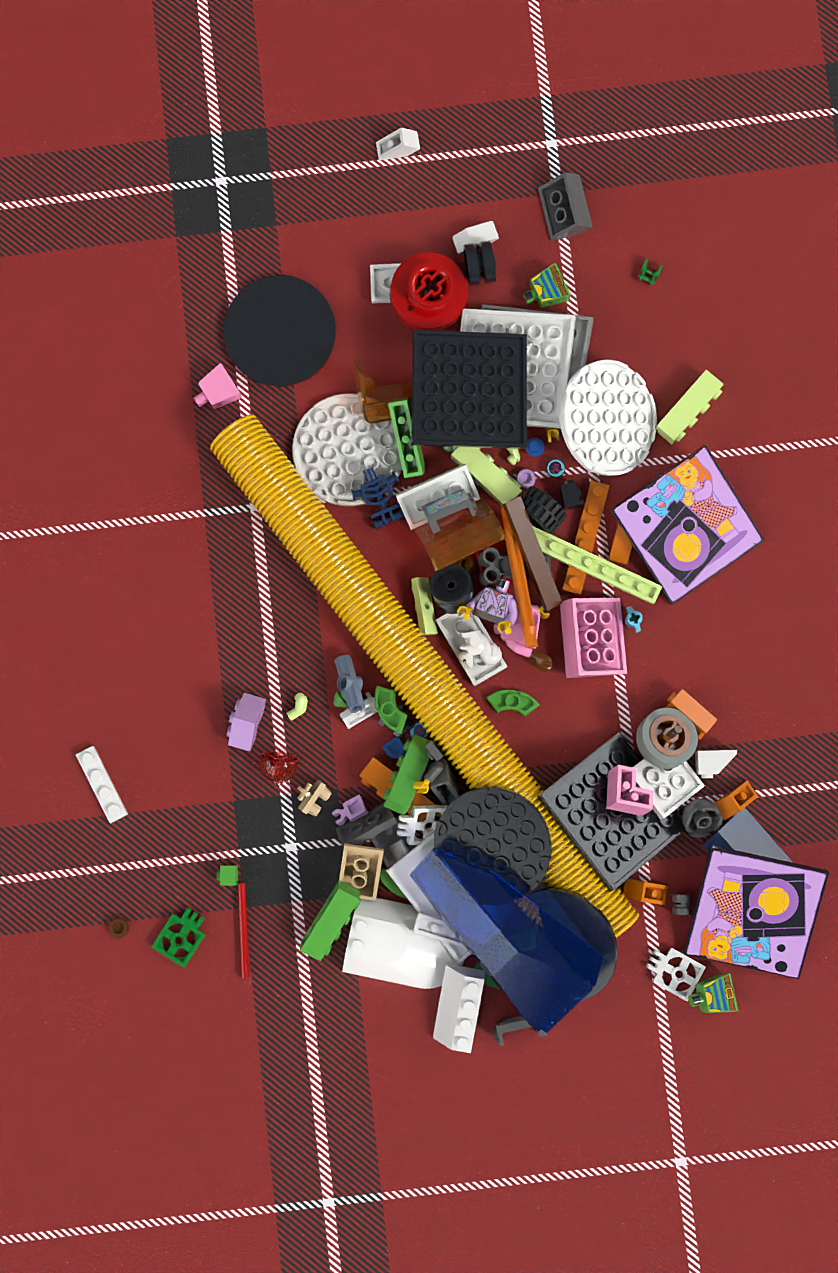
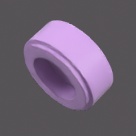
M529 469L521 470L516 478V481L523 489L533 486L536 480L535 474Z

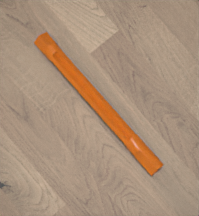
M502 507L504 535L522 633L526 647L533 648L537 647L538 644L523 558Z

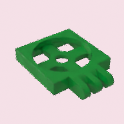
M190 907L187 908L182 918L173 913L152 945V948L183 968L186 967L206 935L198 929L205 917L200 916L198 921H195L198 913L195 911L189 917L188 915L192 911ZM181 923L183 925L179 933H174L168 929L173 924ZM190 930L194 932L196 937L194 945L186 941V936ZM163 936L171 942L168 951L164 949ZM176 937L182 938L181 944L175 943ZM180 948L189 952L185 957H174V954Z

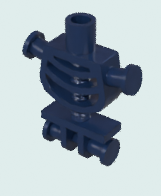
M373 467L363 470L366 482L360 484L359 490L351 489L353 500L362 497L368 505H379L380 510L370 514L371 518L381 516V519L372 520L376 530H379L378 528L384 525L387 527V522L391 520L394 524L400 518L405 519L401 508L395 513L391 511L400 507L398 502L388 507L385 503L393 495L391 484L396 480L397 482L399 481L394 471L391 472L392 475L386 478L385 475L377 477ZM384 483H386V485L384 486V488H382V489L380 490L379 487H381ZM389 488V493L383 498L382 494ZM365 491H373V494H366ZM366 497H375L377 501H368ZM388 512L390 517L385 518L384 513Z

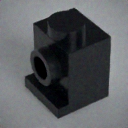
M574 480L563 482L559 490L564 511L583 507L584 501H579V498H582L580 487L576 486Z

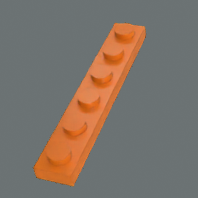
M595 481L590 482L574 543L575 546L590 553L593 551L610 486ZM568 566L562 591L581 595L586 573Z

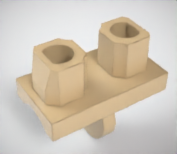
M318 779L314 785L307 783L305 788L299 786L297 789L301 793L297 799L302 802L298 808L305 814L309 813L317 816L321 807L315 804V801L318 797L325 801L328 800L331 792Z

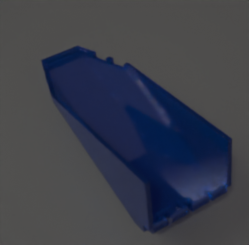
M433 848L413 869L410 877L444 923L527 1023L538 1032L542 1030L548 1033L557 1022H560L569 1011L593 990L597 983L603 956L490 870L489 873L474 868L475 864L471 862L469 865L455 860L454 855Z

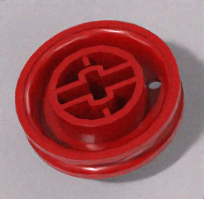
M431 252L419 253L407 258L396 269L390 285V303L397 318L407 327L413 330L442 331L453 325L461 316L468 298L467 281L460 267L448 257ZM425 289L429 291L425 296H423Z

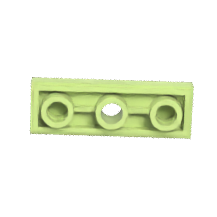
M429 578L411 579L412 592L414 593L418 628H420V632L423 635L438 634Z

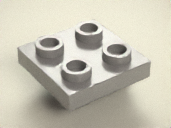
M399 816L395 818L397 824L391 829L384 830L371 839L376 848L384 849L382 859L387 868L395 864L417 846L409 845L406 842L407 836L397 835V830L400 829L398 828V823L402 822L399 820Z

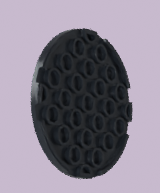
M270 276L259 279L245 287L234 298L226 313L224 320V342L228 354L235 366L244 375L260 384L286 387L304 382L324 367L334 349L336 323L331 306L318 289L304 280L291 276Z
M501 787L477 788L456 798L443 812L434 833L435 860L444 880L455 892L472 902L482 905H507L526 897L540 884L551 860V836L547 823L540 811L524 796Z
M544 888L531 892L513 907L505 924L504 942L518 930L535 928L536 947L522 952L519 963L512 965L518 976L531 989L552 1000L577 1002L593 997L611 980L616 969L618 956L616 936L606 916L600 909L592 905L589 899L576 892L565 891L562 888Z

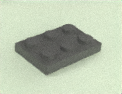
M383 802L369 810V813L353 822L349 821L336 828L343 848L344 844L359 845L366 840L375 838L382 831L391 829L397 824L391 809L384 807Z

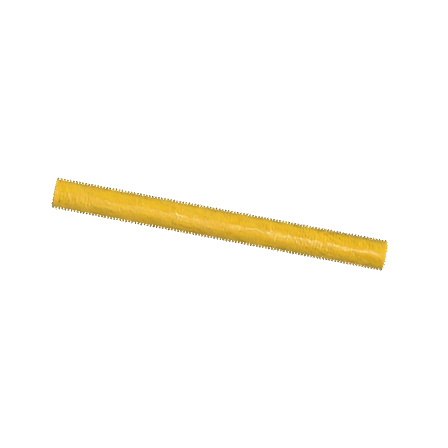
M255 415L244 416L227 426L213 440L210 450L217 456L220 464L224 465L227 473L231 474L234 482L238 483L237 485L241 487L244 495L248 496L251 504L255 505L258 513L262 514V518L272 528L275 535L279 537L282 544L286 546L289 554L293 555L296 563L300 564L303 572L307 573L310 581L314 582L317 590L321 591L324 599L328 600L331 608L335 609V613L339 614L338 617L342 618L343 623H346L345 627H348L349 631L353 632L352 636H355L356 640L360 641L359 645L363 646V650H367L366 654L370 655V659H374L373 663L378 664L377 668H382L380 672L385 673L384 677L388 678L387 681L392 682L391 686L395 687L394 690L396 692L399 691L398 696L403 695L401 699L403 701L407 700L405 705H410L408 707L409 710L414 709L412 714H418L416 719L421 718L419 723H425L423 728L428 727L426 732H431L430 737H435L433 741L439 742L437 747L442 746V752L446 751L444 756H450L448 761L453 760L451 765H457L455 770L460 769L458 774H464L462 779L467 778L466 784L471 783L469 788L501 787L509 789L527 798L540 811L547 823L552 841L550 864L541 882H546V888H562L565 891L576 892L589 899V902L597 909H600L606 916L616 938L635 923L639 913L635 912V908L632 907L630 902L627 903L628 898H624V893L620 894L621 890L619 888L612 892L606 888L537 798V796L544 792L543 789L539 790L541 785L536 786L537 781H532L534 777L528 776L530 771L525 772L527 768L525 766L521 767L523 762H517L519 757L514 758L516 753H510L512 748H506L509 745L508 743L503 744L505 739H499L501 734L496 735L498 730H493V724L489 726L491 721L485 720L487 716H482L484 713L482 710L478 711L480 706L475 707L476 702H471L473 697L468 698L469 692L464 693L466 688H460L462 683L457 684L459 679H453L455 674H450L452 671L447 669L448 665H443L444 660H440L441 656H436L437 651H432L434 647L429 646V641L425 642L427 638L422 637L423 633L419 632L420 628H417L416 624L412 623L413 619L409 618L408 614H405L406 610L402 609V605H398L399 601L395 600V596L391 595L392 592L387 591L388 587L384 586L385 583L380 582L381 578L377 577L378 574L374 572V569L370 568L371 565L367 563L366 559H363L364 556L360 554L359 550H356L357 547L353 545V542L349 541L350 538L346 536L343 529L339 527L336 520L332 518L329 511L318 500L315 492L311 491L312 489L305 482V479L301 477V474L294 468V465L287 459V456L284 455V452L277 446V443L270 437V434L263 428V425L260 424Z

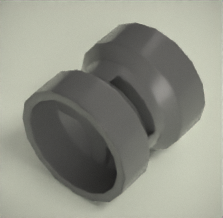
M672 894V901L674 902L672 914L692 915V908L690 907L692 895Z

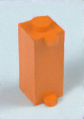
M683 689L678 693L673 692L667 699L669 703L665 708L677 709L693 722L699 740L717 721L712 714Z

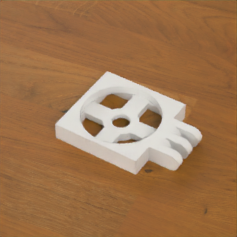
M448 805L412 806L411 815L399 816V820L402 822L398 823V828L400 829L397 830V835L407 836L406 842L409 845H418L435 831L438 821L434 820L435 812H440L442 816ZM422 812H427L426 819L423 822H417L418 815ZM431 822L432 826L427 829L426 824ZM415 830L424 831L422 839L415 836Z
M671 947L666 956L654 949L652 953L659 956L658 960L650 956L649 960L655 963L654 967L649 963L645 965L648 969L656 972L652 982L688 1002L689 995L692 994L706 967ZM674 957L683 958L678 967L669 965L668 961ZM690 963H692L695 969V979L687 975L686 969ZM663 971L671 974L672 980L668 986L663 982ZM676 971H682L683 976L677 978L675 976ZM683 981L691 985L684 991H676L678 984Z

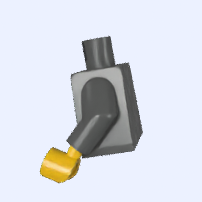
M445 756L438 761L435 760V762L428 765V773L424 776V781H416L413 785L414 789H418L417 793L422 794L428 792L430 785V788L442 802V805L449 806L451 802L461 796L456 771ZM435 812V816L441 817L440 812Z

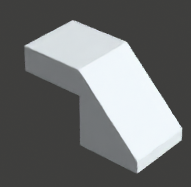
M493 221L466 228L452 237L458 254H464V244L473 243L475 246H479L481 241L490 240L492 243L499 239Z

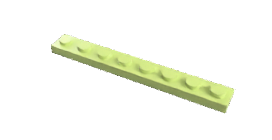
M532 526L544 554L654 605L662 586Z

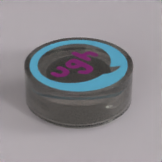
M559 459L549 461L546 467L547 475L553 479L561 478L565 472V464Z

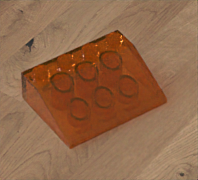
M482 495L480 496L481 499L475 501L477 509H474L476 515L473 517L469 509L465 508L436 520L440 531L434 534L429 523L414 528L435 571L505 539L497 517Z

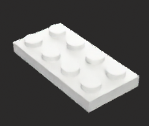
M400 264L370 265L372 304L390 303V285L393 275ZM425 289L423 296H425L429 291Z
M465 463L395 494L411 530L428 523L422 506L463 488L467 494H471L474 501L481 499Z
M470 612L468 620L463 619L465 613L461 616L447 613L435 620L457 658L460 653L465 651L459 649V646L465 645V638L461 637V633L481 630L488 637L490 644L493 643L480 619L472 615L473 612ZM480 655L473 656V668L459 660L474 686L507 668L502 657L498 663L487 665L482 661Z

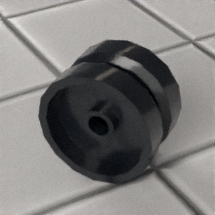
M491 241L480 242L479 254H477L476 246L473 243L464 244V260L469 286L480 284V272H482L483 280L486 284L496 282V262Z
M454 564L445 565L439 568L431 577L430 591L437 607L445 613L458 614V608L466 606L475 597L472 579L468 571L462 566Z

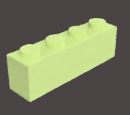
M705 370L655 428L656 432L670 444H673L675 440L679 442L686 434L683 431L687 427L692 428L698 421L696 416L700 412L704 414L710 407L708 404L712 398L716 400L723 392L720 390L723 383L709 371Z
M458 447L451 454V459L459 466L465 463L472 479L501 507H503L502 504L521 495V485L514 479L511 481L507 477L508 473L501 466L497 467L489 454L486 453L484 455L479 450L480 448Z

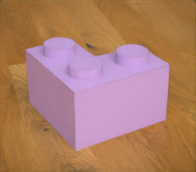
M244 693L241 700H237L235 705L236 711H232L229 718V723H232V725L229 726L227 731V737H229L228 745L251 751L256 739L259 722L264 713L266 699Z

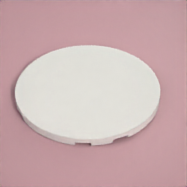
M600 360L580 368L567 383L560 404L561 430L571 454L586 469L605 476L627 473L642 463L649 454L650 446L655 440V428L657 427L654 399L652 394H649L645 381L637 372L628 368V365L615 360Z
M339 394L328 397L315 404L303 416L297 426L292 444L295 469L298 470L301 477L308 483V486L312 489L311 491L315 492L318 498L340 506L366 504L362 497L353 500L351 489L359 490L360 484L366 482L363 470L373 467L377 477L385 475L386 478L392 475L391 472L393 471L399 477L402 471L390 411L383 404L372 398L359 394ZM386 483L379 487V489L381 490L382 488H384ZM365 491V493L373 494V491ZM366 497L368 501L376 500L375 497Z

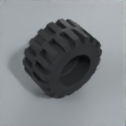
M530 486L521 496L531 524L542 531L552 535L567 517L560 504L537 487Z

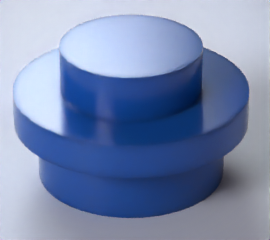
M531 438L527 441L526 452L530 456L537 457L543 453L544 443L541 439Z

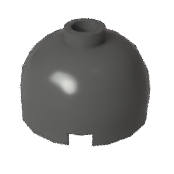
M701 798L691 801L685 806L682 813L683 825L692 837H707L709 832L713 830L716 832L722 824L723 817L719 808L708 799Z

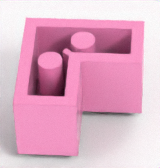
M617 765L608 771L606 809L640 816L653 810V791L636 787V768Z

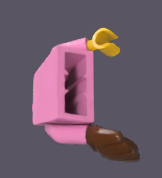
M531 605L537 639L540 617L547 619L550 613H544L543 606L539 608L538 605ZM520 616L517 617L513 626L510 627L512 630L510 634H506L504 630L500 633L497 629L498 624H494V633L501 634V639L506 642L510 649L528 657L531 664L543 672L551 670L552 659L549 656L534 650L536 647H526Z

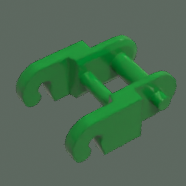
M646 258L640 271L642 275L639 274L638 277H640L639 281L643 279L650 282L651 286L652 283L655 284L656 281L654 279L657 280L663 265L661 264L658 272H651L647 270L646 264L649 258ZM647 272L653 275V278L644 276V273Z

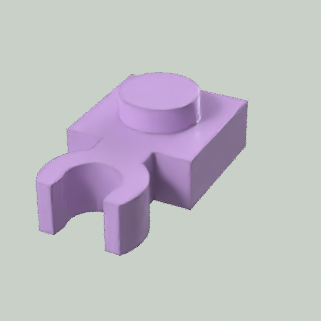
M357 795L343 803L344 809H336L332 812V815L335 817L341 815V818L335 821L340 826L345 824L348 818L353 822L369 812L362 797Z

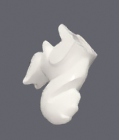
M481 630L461 633V637L465 638V645L459 646V649L465 650L458 655L461 662L473 668V656L480 655L482 661L487 665H494L500 661L502 657L500 647L495 643L490 644L488 637Z

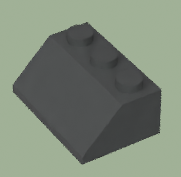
M565 172L538 188L551 241L580 235L593 228L579 174Z

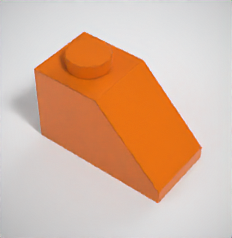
M747 780L722 796L714 804L719 808L723 820H726L743 810L758 795Z
M627 879L624 885V898L665 905L668 886Z

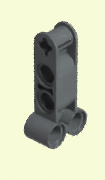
M491 547L479 554L478 563L485 568L479 575L481 585L490 587L498 582L499 578H512L508 556H499V552ZM485 554H489L492 557V562L486 560ZM544 556L551 572L550 560H552V557ZM523 559L526 578H531ZM486 573H490L493 576V581L487 579Z

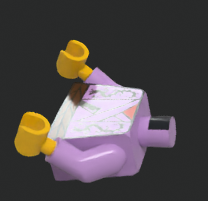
M499 578L496 588L485 587L466 606L458 608V616L465 613L463 619L468 620L470 612H473L472 615L498 624L497 629L500 633L504 630L506 634H510L512 631L510 627L513 626L519 616L516 595L507 592L510 581Z

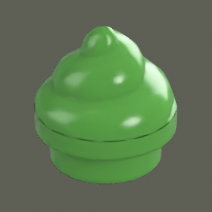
M336 691L333 702L334 706L348 707L344 692Z

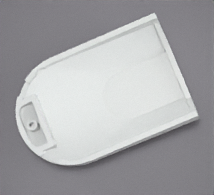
M376 897V901L361 899L360 905L354 912L342 972L430 989L442 986L446 964L462 966L464 960L458 964L440 940L412 932L418 913L413 905Z

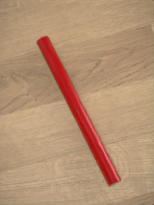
M238 883L241 978H249L245 883Z

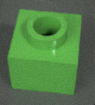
M238 865L220 866V869L217 870V881H220V886L238 885Z

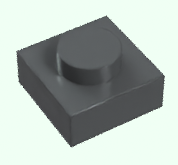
M433 740L425 745L427 748L425 752L431 760L435 758L438 761L444 756Z

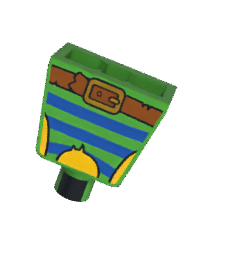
M556 263L534 276L529 283L531 290L523 293L527 304L537 300L540 308L569 301L571 296Z
M719 973L695 985L696 994L689 995L688 997L690 1006H699L701 1012L738 1011L730 973Z

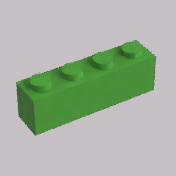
M407 396L392 399L388 406L404 478L423 475L426 468L421 446H411V398Z
M414 734L411 740H406L403 747L406 750L404 756L400 755L396 764L399 768L397 772H393L390 778L392 785L390 788H386L383 795L385 799L384 807L402 815L406 814L417 790L413 788V785L416 781H421L430 758L425 752L427 750L425 745L431 742L430 740Z
M340 880L337 882L301 940V952L319 961L322 960L324 955L327 956L329 954L332 942L334 940L337 941L340 937L342 926L348 924L351 912L360 905V890Z

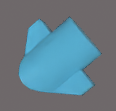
M629 606L626 608L628 614L625 617V624L629 628H634L636 633L640 632L642 614L634 611Z

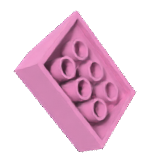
M573 598L562 601L560 612L566 678L627 674L620 598Z

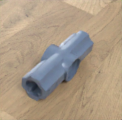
M350 655L337 657L335 659L339 674L337 688L339 691L344 692L350 713L362 711L365 708L361 694L363 687L362 678L356 676Z

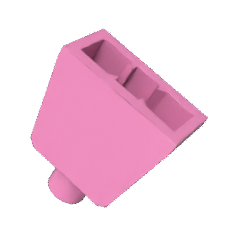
M221 363L198 383L203 392L193 397L199 407L210 402L214 409L242 398L239 390Z

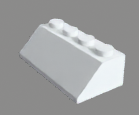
M446 964L433 1038L451 1050L471 1053L485 970Z

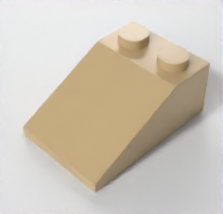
M344 844L339 880L360 890V899L376 901L384 849Z

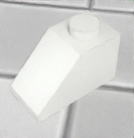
M399 128L376 142L379 160L406 157L420 149L417 131Z
M737 750L696 751V775H701V778H713V774H719L736 756Z

